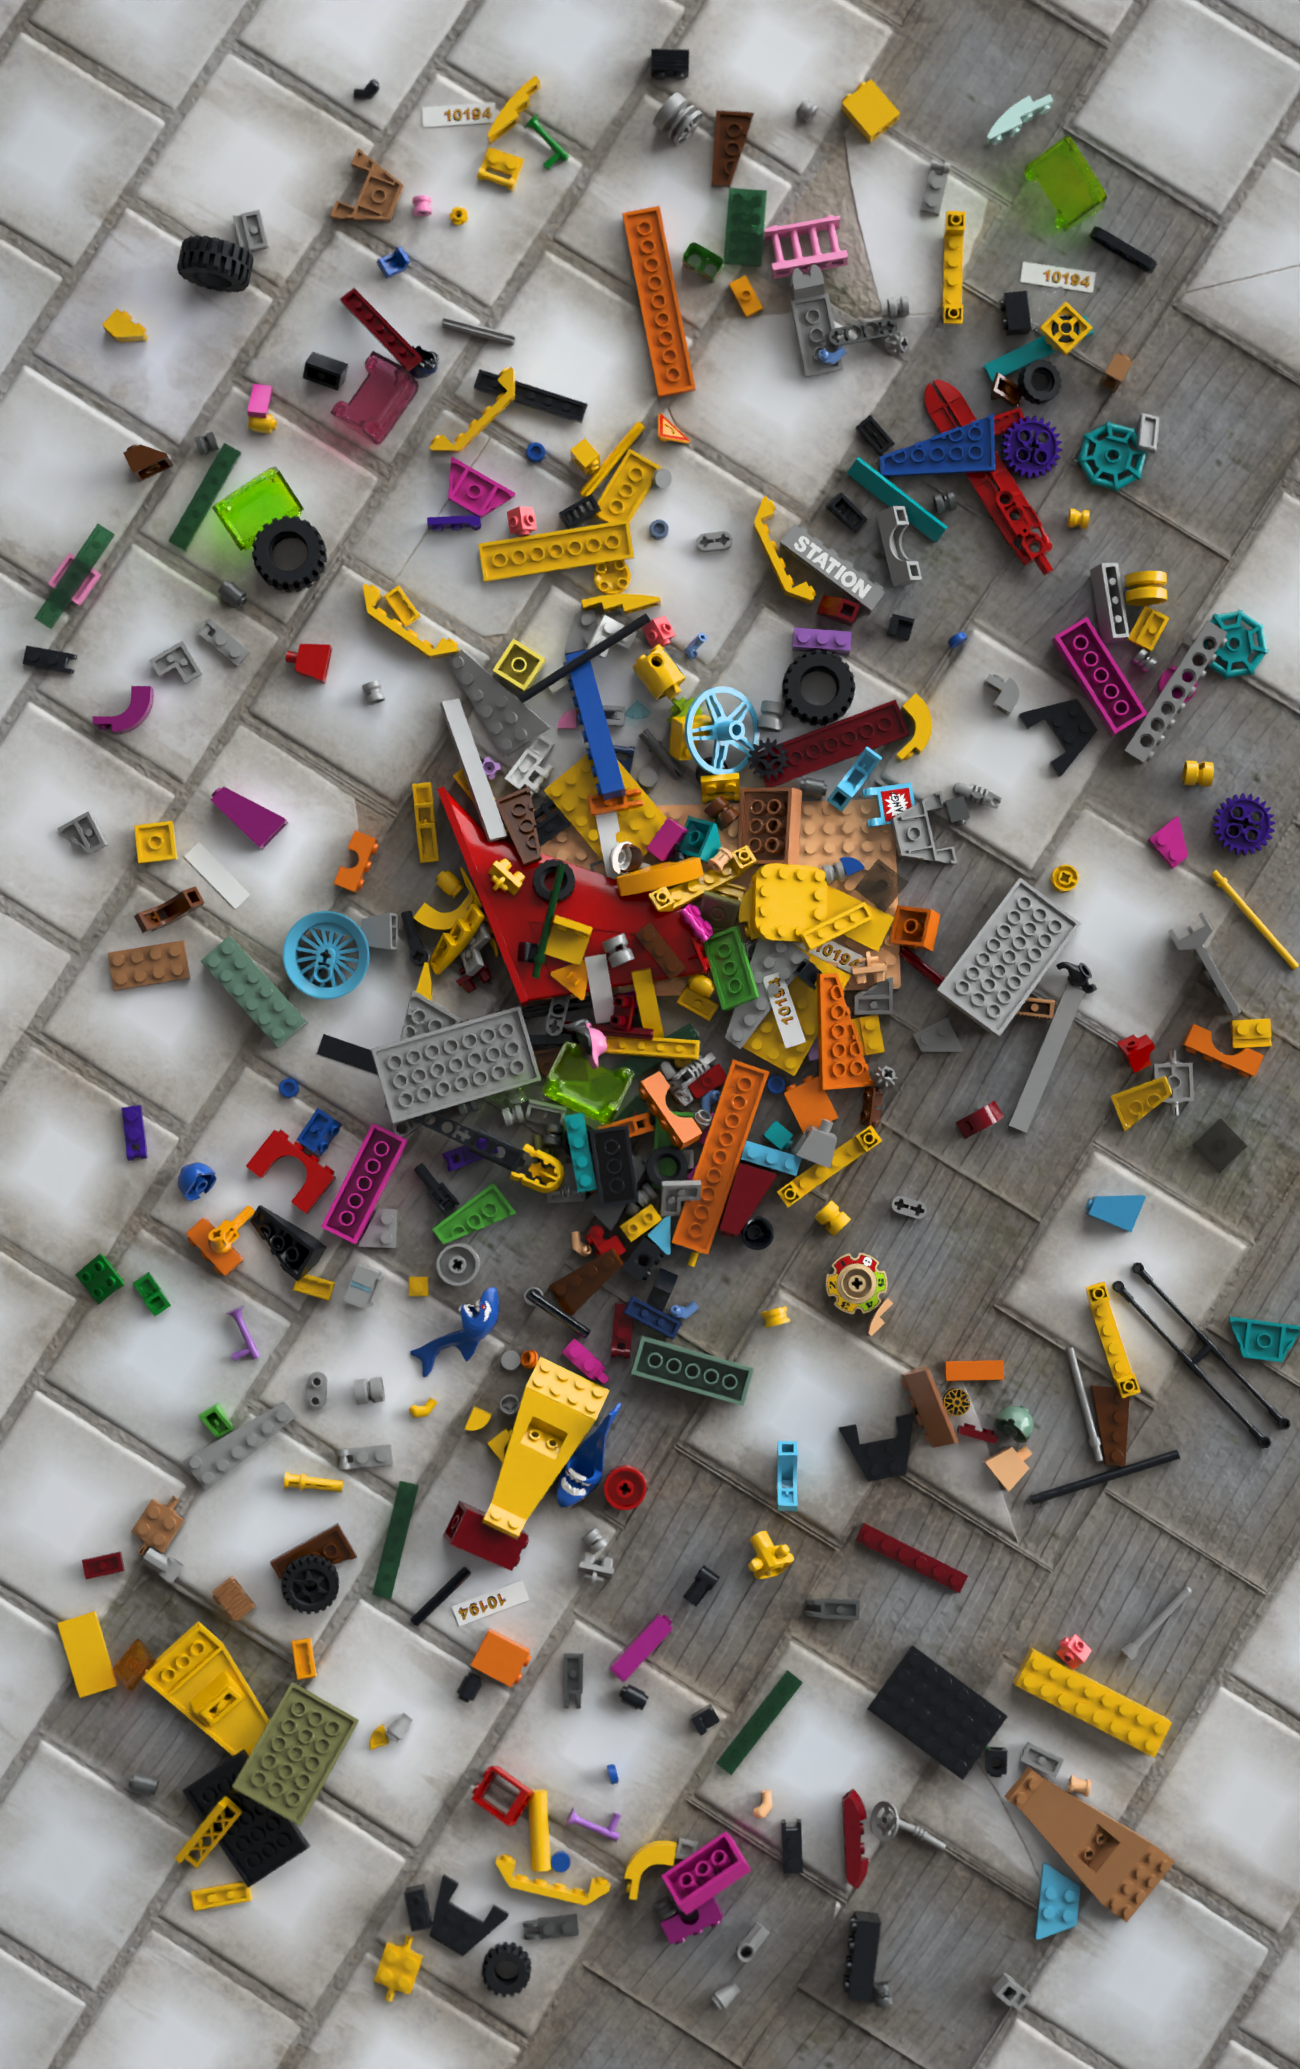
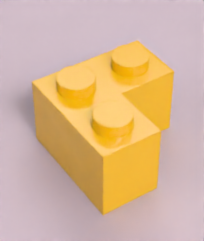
M694 715L692 729L713 725L709 716ZM686 716L672 717L669 754L679 761L693 760L685 741L684 728ZM710 730L694 732L692 737L710 736ZM693 740L696 750L698 747V741L703 740Z

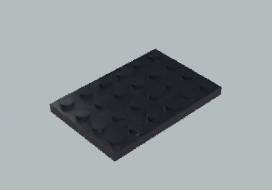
M913 1645L867 1708L962 1780L1008 1717L1007 1714Z
M242 1749L183 1790V1793L203 1822L225 1796L243 1811L218 1844L249 1888L307 1850L310 1844L295 1823L232 1788L249 1758L247 1752ZM227 1806L225 1817H234L236 1813ZM214 1822L215 1832L223 1831L222 1822Z

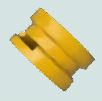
M1060 865L1051 873V886L1057 892H1069L1078 883V872L1071 865Z
M786 1306L761 1312V1317L766 1322L764 1328L789 1322L790 1318H787Z

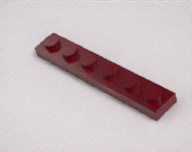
M355 288L340 298L341 303L407 372L422 361V357Z
M863 1523L855 1539L857 1542L958 1593L961 1592L968 1577L967 1574L866 1523Z

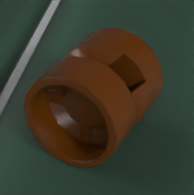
M723 795L716 798L704 810L710 819H715V823L721 831L740 816L733 807L728 806L729 802ZM725 811L726 815L721 818L719 815Z

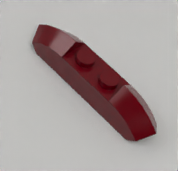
M852 1789L842 1798L845 1877L851 1886L858 1889L864 1881L869 1863V1858L861 1857V1855L865 1854L864 1842H861L860 1836L864 1835V1825L860 1821L867 1819V1814L862 1799Z

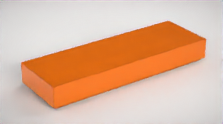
M1004 1360L945 1361V1380H1004Z

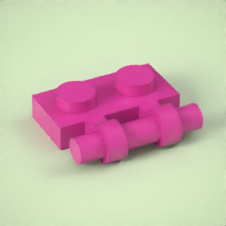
M689 903L680 911L683 921L686 924L688 923L693 929L695 937H699L702 943L708 940L713 934L712 927L709 922L704 921L700 916L699 909Z

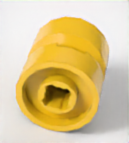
M1185 760L1182 773L1183 785L1194 786L1198 783L1199 786L1211 787L1214 775L1213 762H1201L1198 764L1197 761Z
M831 1200L814 1218L821 1225L825 1224L826 1230L834 1237L850 1221V1218L844 1212H839V1207Z

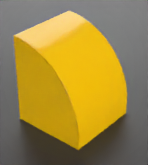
M474 1406L465 1430L475 1431L483 1428L490 1420L492 1413Z

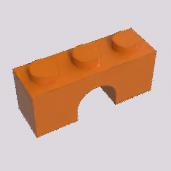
M356 830L354 831L348 849L358 854L359 862L353 868L340 866L333 883L335 886L356 894L358 890H362L365 880H363L364 874L369 872L372 862H370L372 854L376 855L379 848L376 838Z
M206 1217L202 1218L186 1233L188 1235L187 1240L193 1247L198 1246L202 1251L200 1254L206 1261L211 1260L215 1265L213 1268L219 1275L224 1274L227 1276L245 1259L233 1246L225 1253H216L208 1238L210 1231L215 1229V1227Z

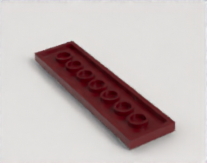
M896 699L783 742L782 750L788 751L784 755L789 757V761L784 762L788 767L782 768L784 771L783 775L777 773V779L770 776V780L767 781L766 776H763L762 779L765 787L774 788L858 756L866 747L873 750L909 736L910 734ZM772 748L775 754H779L776 749ZM764 750L757 752L756 755H761ZM766 755V758L763 760H766L769 764L773 759L770 758V755ZM781 763L775 764L772 767V771L777 769ZM757 764L761 770L765 771L761 764Z

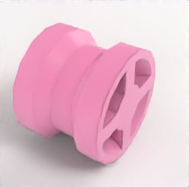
M421 195L412 198V203L415 206L413 215L424 217L432 214V209L429 205L431 197Z

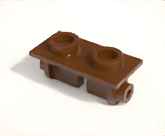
M865 1087L862 1095L861 1125L878 1127L881 1110L875 1109V1106H882V1089Z

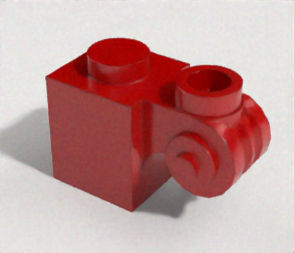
M599 1225L593 1226L585 1236L591 1246L595 1244L598 1251L595 1253L598 1257L612 1248L616 1250L618 1255L626 1251L617 1235L607 1240L603 1239L604 1229Z

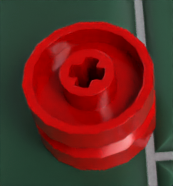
M620 1465L613 1468L604 1482V1494L607 1501L613 1507L620 1510H631L637 1507L644 1500L646 1494V1480L643 1474L637 1468L630 1465ZM627 1483L629 1489L623 1490L621 1486Z

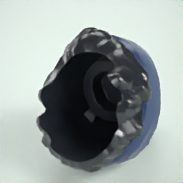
M412 346L422 357V361L409 371L410 375L416 379H421L435 373L438 368V354L424 350L421 346L416 348Z

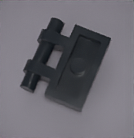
M551 799L546 803L540 804V808L534 811L540 847L570 826L559 809L552 814L550 809L555 804ZM545 813L547 818L538 824L536 819Z

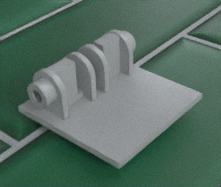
M573 1163L562 1164L565 1171L564 1181L557 1190L547 1193V1203L586 1201L585 1192L578 1193ZM546 1165V1169L548 1166L555 1169L553 1165Z

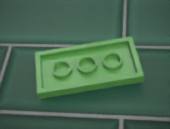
M734 926L710 936L703 943L710 964V970L722 1010L728 1011L760 998L739 927Z

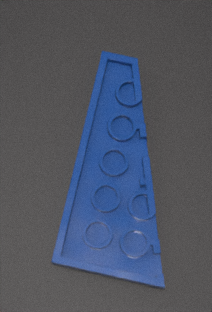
M994 414L930 437L928 440L917 442L907 448H901L880 456L881 475L884 477L995 472Z

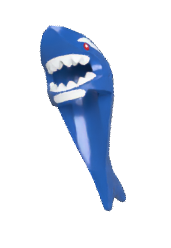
M490 1287L484 1291L481 1298L476 1301V1307L478 1308H474V1305L462 1304L459 1307L463 1326L462 1330L434 1339L426 1345L411 1351V1355L419 1358L422 1362L423 1377L429 1375L436 1356L445 1348L455 1346L461 1351L465 1361L470 1360L479 1342L492 1331L497 1322L499 1297L495 1287Z
M620 1403L606 1415L596 1431L576 1449L562 1469L557 1492V1502L561 1508H569L580 1502L599 1485L604 1468L606 1437L613 1420L621 1408Z

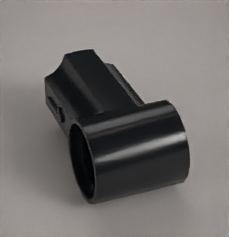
M704 1565L683 1597L692 1605L697 1606L708 1590L710 1591L714 1587L720 1576Z

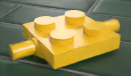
M406 1935L403 1945L387 1942L374 1981L388 1988L384 1998L386 2001L392 2002L395 1991H401L409 1995L412 1993L424 1955L416 1953L410 1948L414 1939L413 1936Z

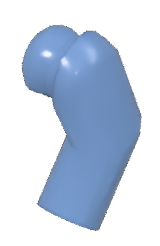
M842 346L834 352L822 349L818 352V359L822 363L835 364L847 352Z
M699 633L685 649V655L689 659L697 657L698 653L696 650L707 640L704 633Z
M711 1090L706 1093L701 1099V1110H706L710 1113L711 1105L719 1100L721 1093L717 1090Z
M692 1301L686 1307L673 1305L670 1308V1313L675 1318L687 1319L699 1307Z

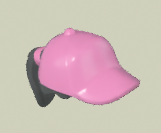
M579 1019L571 1024H564V1029L576 1033L577 1039L585 1048V1053L589 1055L590 1066L593 1069H598V1056L607 1050V1038L600 1030L593 1028L587 1019Z

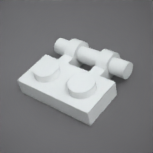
M527 748L506 775L505 780L518 790H521L524 785L529 786L532 797L534 793L540 790L539 787L543 781L549 778V773L553 767L547 763L544 769H542L539 765L543 759ZM536 771L539 775L532 783L528 779Z

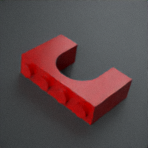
M280 1129L279 1132L273 1130L247 1163L246 1167L258 1177L263 1178L278 1159L285 1156H294L300 1159L305 1165L307 1178L305 1184L291 1202L308 1214L336 1179V1176L333 1175L335 1171L327 1165L325 1167L318 1163L320 1159L312 1153L310 1155L306 1154L303 1151L305 1148L297 1141L292 1143L288 1140L290 1136Z

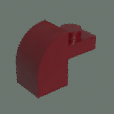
M994 1100L955 1123L966 1139L996 1123L1004 1116Z

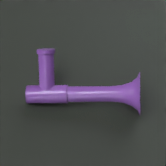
M244 1306L226 1313V1315L229 1314L235 1319L247 1347L231 1354L234 1362L249 1354L252 1360L260 1357L242 1318L241 1311Z
M573 1807L568 1814L565 1827L569 1824H577L617 1842L620 1834L614 1832L621 1815L614 1812L608 1828H605L579 1817Z

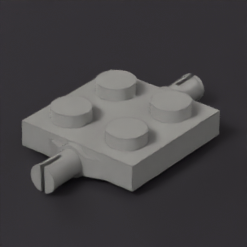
M1168 1050L1169 1062L1153 1064V1080L1166 1075L1172 1095L1163 1102L1171 1104V1115H1179V1103L1194 1101L1193 1063L1177 1061L1176 1050Z

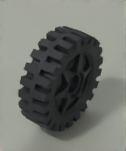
M305 1554V1557L301 1555L297 1560L293 1559L291 1564L286 1566L282 1575L281 1589L284 1600L286 1599V1603L289 1606H292V1609H298L299 1613L305 1611L307 1614H311V1612L316 1614L319 1613V1610H326L327 1606L330 1607L333 1600L335 1601L339 1591V1576L335 1566H332V1562L329 1560L326 1561L325 1557L321 1556L320 1558L317 1554L313 1556ZM312 1581L315 1583V1585L309 1587L306 1585V1583Z

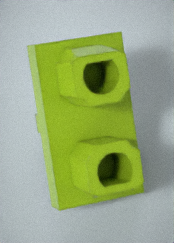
M684 697L679 701L675 698L671 700L673 706L669 709L672 713L667 719L669 724L672 722V717L687 715L692 702L695 700L693 697L687 702ZM700 707L697 708L695 715L703 713Z

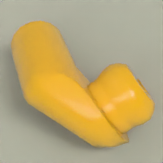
M430 1397L424 1406L412 1405L409 1408V1413L414 1418L427 1417L438 1402Z

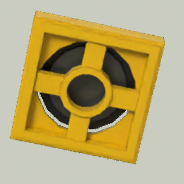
M1065 302L1038 330L1045 336L1046 343L1050 344L1053 350H1059L1066 356L1093 327Z

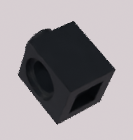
M988 1747L986 1749L985 1771L991 1777H1002V1774L1007 1775L1008 1751L1005 1747ZM995 1758L1001 1759V1764L997 1767L991 1765L992 1760Z

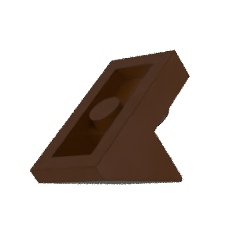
M996 373L991 388L990 400L1001 399L1012 407H1019L1022 396L1017 384L1000 373Z

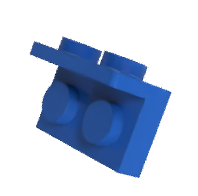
M317 1108L297 1138V1141L321 1156L328 1149L334 1136L338 1134L342 1124Z

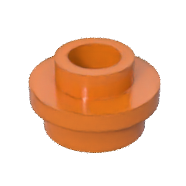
M534 1350L524 1351L520 1358L521 1364L526 1369H533L538 1363L537 1352Z

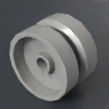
M463 1243L447 1246L440 1252L437 1258L439 1276L444 1282L452 1286H462L470 1283L480 1270L478 1253L471 1246ZM456 1261L462 1262L461 1268L455 1266Z

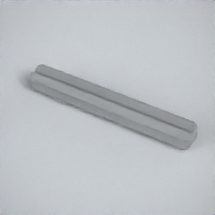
M444 317L442 321V327L510 346H513L515 343V335L449 317Z

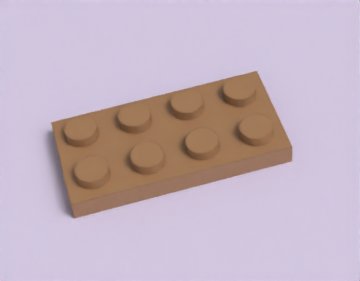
M184 940L108 953L114 991L190 979Z

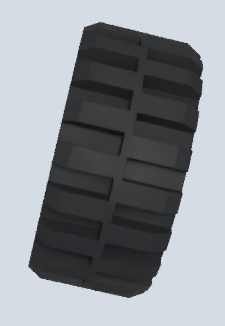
M197 235L194 237L190 236L182 242L177 270L182 278L187 279L190 283L197 284V286L219 292L237 293L244 291L248 287L254 260L251 253L238 244L216 237Z
M282 516L280 520L276 517L272 519L271 524L268 525L266 523L262 526L264 528L262 532H257V540L253 541L252 545L254 548L252 558L258 573L269 586L272 585L279 591L283 589L285 592L290 593L292 590L299 592L305 586L307 588L311 587V583L314 580L317 582L320 579L319 575L321 572H324V564L327 562V550L318 530L305 519L302 521L296 516H293V518ZM296 538L301 540L307 548L306 560L300 567L294 570L279 569L272 560V552L275 546L284 539Z
M815 650L814 653L809 651L801 657L798 656L787 668L782 682V699L785 701L787 710L791 711V715L794 718H799L800 722L804 724L805 722L810 723V726H816V724L825 726L827 723L836 722L849 709L855 695L854 675L849 670L850 666L847 662L844 663L840 656L837 655L835 657L829 651L822 653L821 650ZM820 671L833 678L836 684V694L829 703L820 706L813 705L803 698L800 686L807 674Z

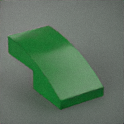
M150 1272L133 1282L134 1287L140 1293L144 1303L154 1316L171 1306Z

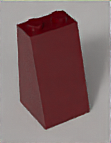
M742 1163L738 1164L718 1229L722 1231V1235L733 1238L734 1234L739 1235L777 1174Z
M459 1500L443 1534L450 1545L512 1571L520 1561L519 1555L522 1549L526 1548L529 1535L522 1530L518 1539H515L482 1523L486 1512Z

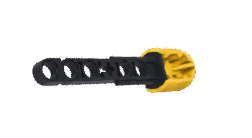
M435 1111L431 1112L436 1118L435 1122L431 1125L425 1123L424 1118L427 1114L410 1118L417 1123L420 1121L423 1126L469 1147L468 1151L512 1171L510 1179L516 1182L521 1180L522 1185L537 1192L552 1193L564 1181L565 1171L561 1162L554 1156L539 1149L534 1150V1147L525 1144L523 1149H520L480 1129L478 1131L472 1130ZM443 1123H452L453 1130L450 1133L443 1132ZM456 1126H460L458 1129L460 1132L469 1131L470 1139L462 1141V1137L456 1134V1137H452L456 1131ZM481 1138L486 1139L488 1142L487 1148L483 1150L477 1147V1141ZM497 1147L505 1149V1155L502 1158L494 1155V1150ZM525 1152L529 1153L533 1158L537 1157L543 1160L545 1165L550 1163L555 1167L553 1169L548 1166L545 1169L541 1167L542 1163L539 1162L537 1164L532 1163L528 1170L534 1178L536 1176L541 1177L542 1182L547 1184L546 1186L539 1184L540 1181L538 1179L532 1181L526 1178L524 1174L515 1172L519 1166L523 1167L526 1161L523 1159Z

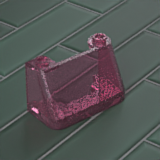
M372 351L365 361V369L369 373L349 403L345 401L337 402L330 413L370 442L379 445L385 440L416 395L419 384L403 366Z

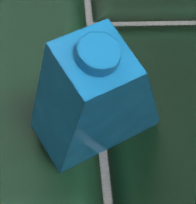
M1093 1196L1092 1199L1089 1198L1085 1206L1086 1214L1127 1232H1132L1146 1196Z

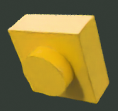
M409 1277V1296H429V1277Z

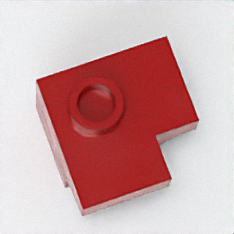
M1133 1034L1117 1042L1127 1065L1134 1073L1151 1065L1150 1053L1156 1048L1153 1041L1146 1034L1139 1038Z

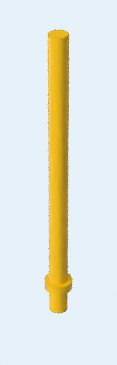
M1217 870L1210 875L1217 882L1216 885L1218 887L1221 886L1293 970L1296 969L1299 964L1226 882V877L1223 878Z

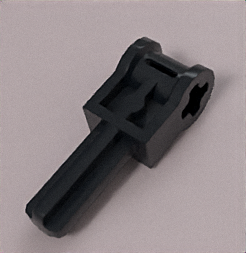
M405 911L401 913L411 950L410 959L415 965L423 966L425 962H428V954L423 949L412 912ZM418 952H420L421 955H424V957L421 958L422 961L420 962L417 959H414V957L417 956Z
M423 1163L414 1169L430 1190L427 1193L444 1216L447 1215V1211L452 1207L460 1204L443 1182L439 1184Z

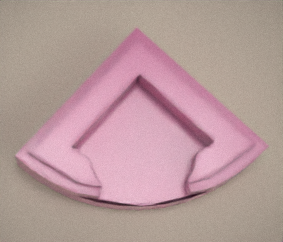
M577 709L563 714L558 722L557 729H577Z

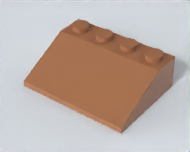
M793 787L740 788L737 850L747 845L757 860L754 865L763 866L772 863L798 865L802 790Z
M923 1365L903 1373L904 1379H901L904 1389L910 1392L911 1397H908L911 1407H916L918 1415L915 1417L919 1426L923 1425L926 1433H923L926 1444H931L932 1447H939L958 1443L929 1368Z

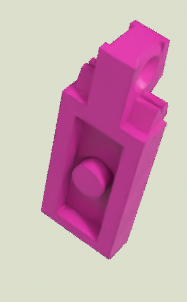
M575 1338L561 1352L593 1381L598 1378L605 1384L610 1379L603 1372L606 1369L603 1363Z

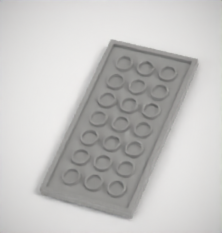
M1019 878L935 992L998 1039L1081 923L1023 879Z
M520 1006L371 1049L392 1123L541 1080Z

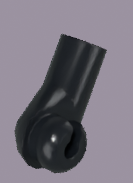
M372 79L364 89H354V98L372 99L379 91V82Z

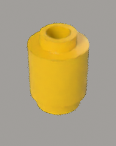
M267 414V418L249 416L248 429L271 434L272 431L276 430L277 419H274V415Z
M442 870L435 878L438 880L436 885L453 898L464 888L461 884L462 882L449 870L446 872Z
M703 974L691 975L687 982L690 984L688 988L702 997L706 996L709 998L715 989L713 980Z

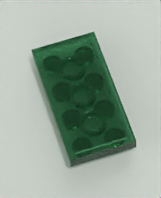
M729 188L723 264L761 267L767 190Z

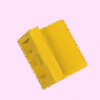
M555 915L545 954L580 966L593 927Z

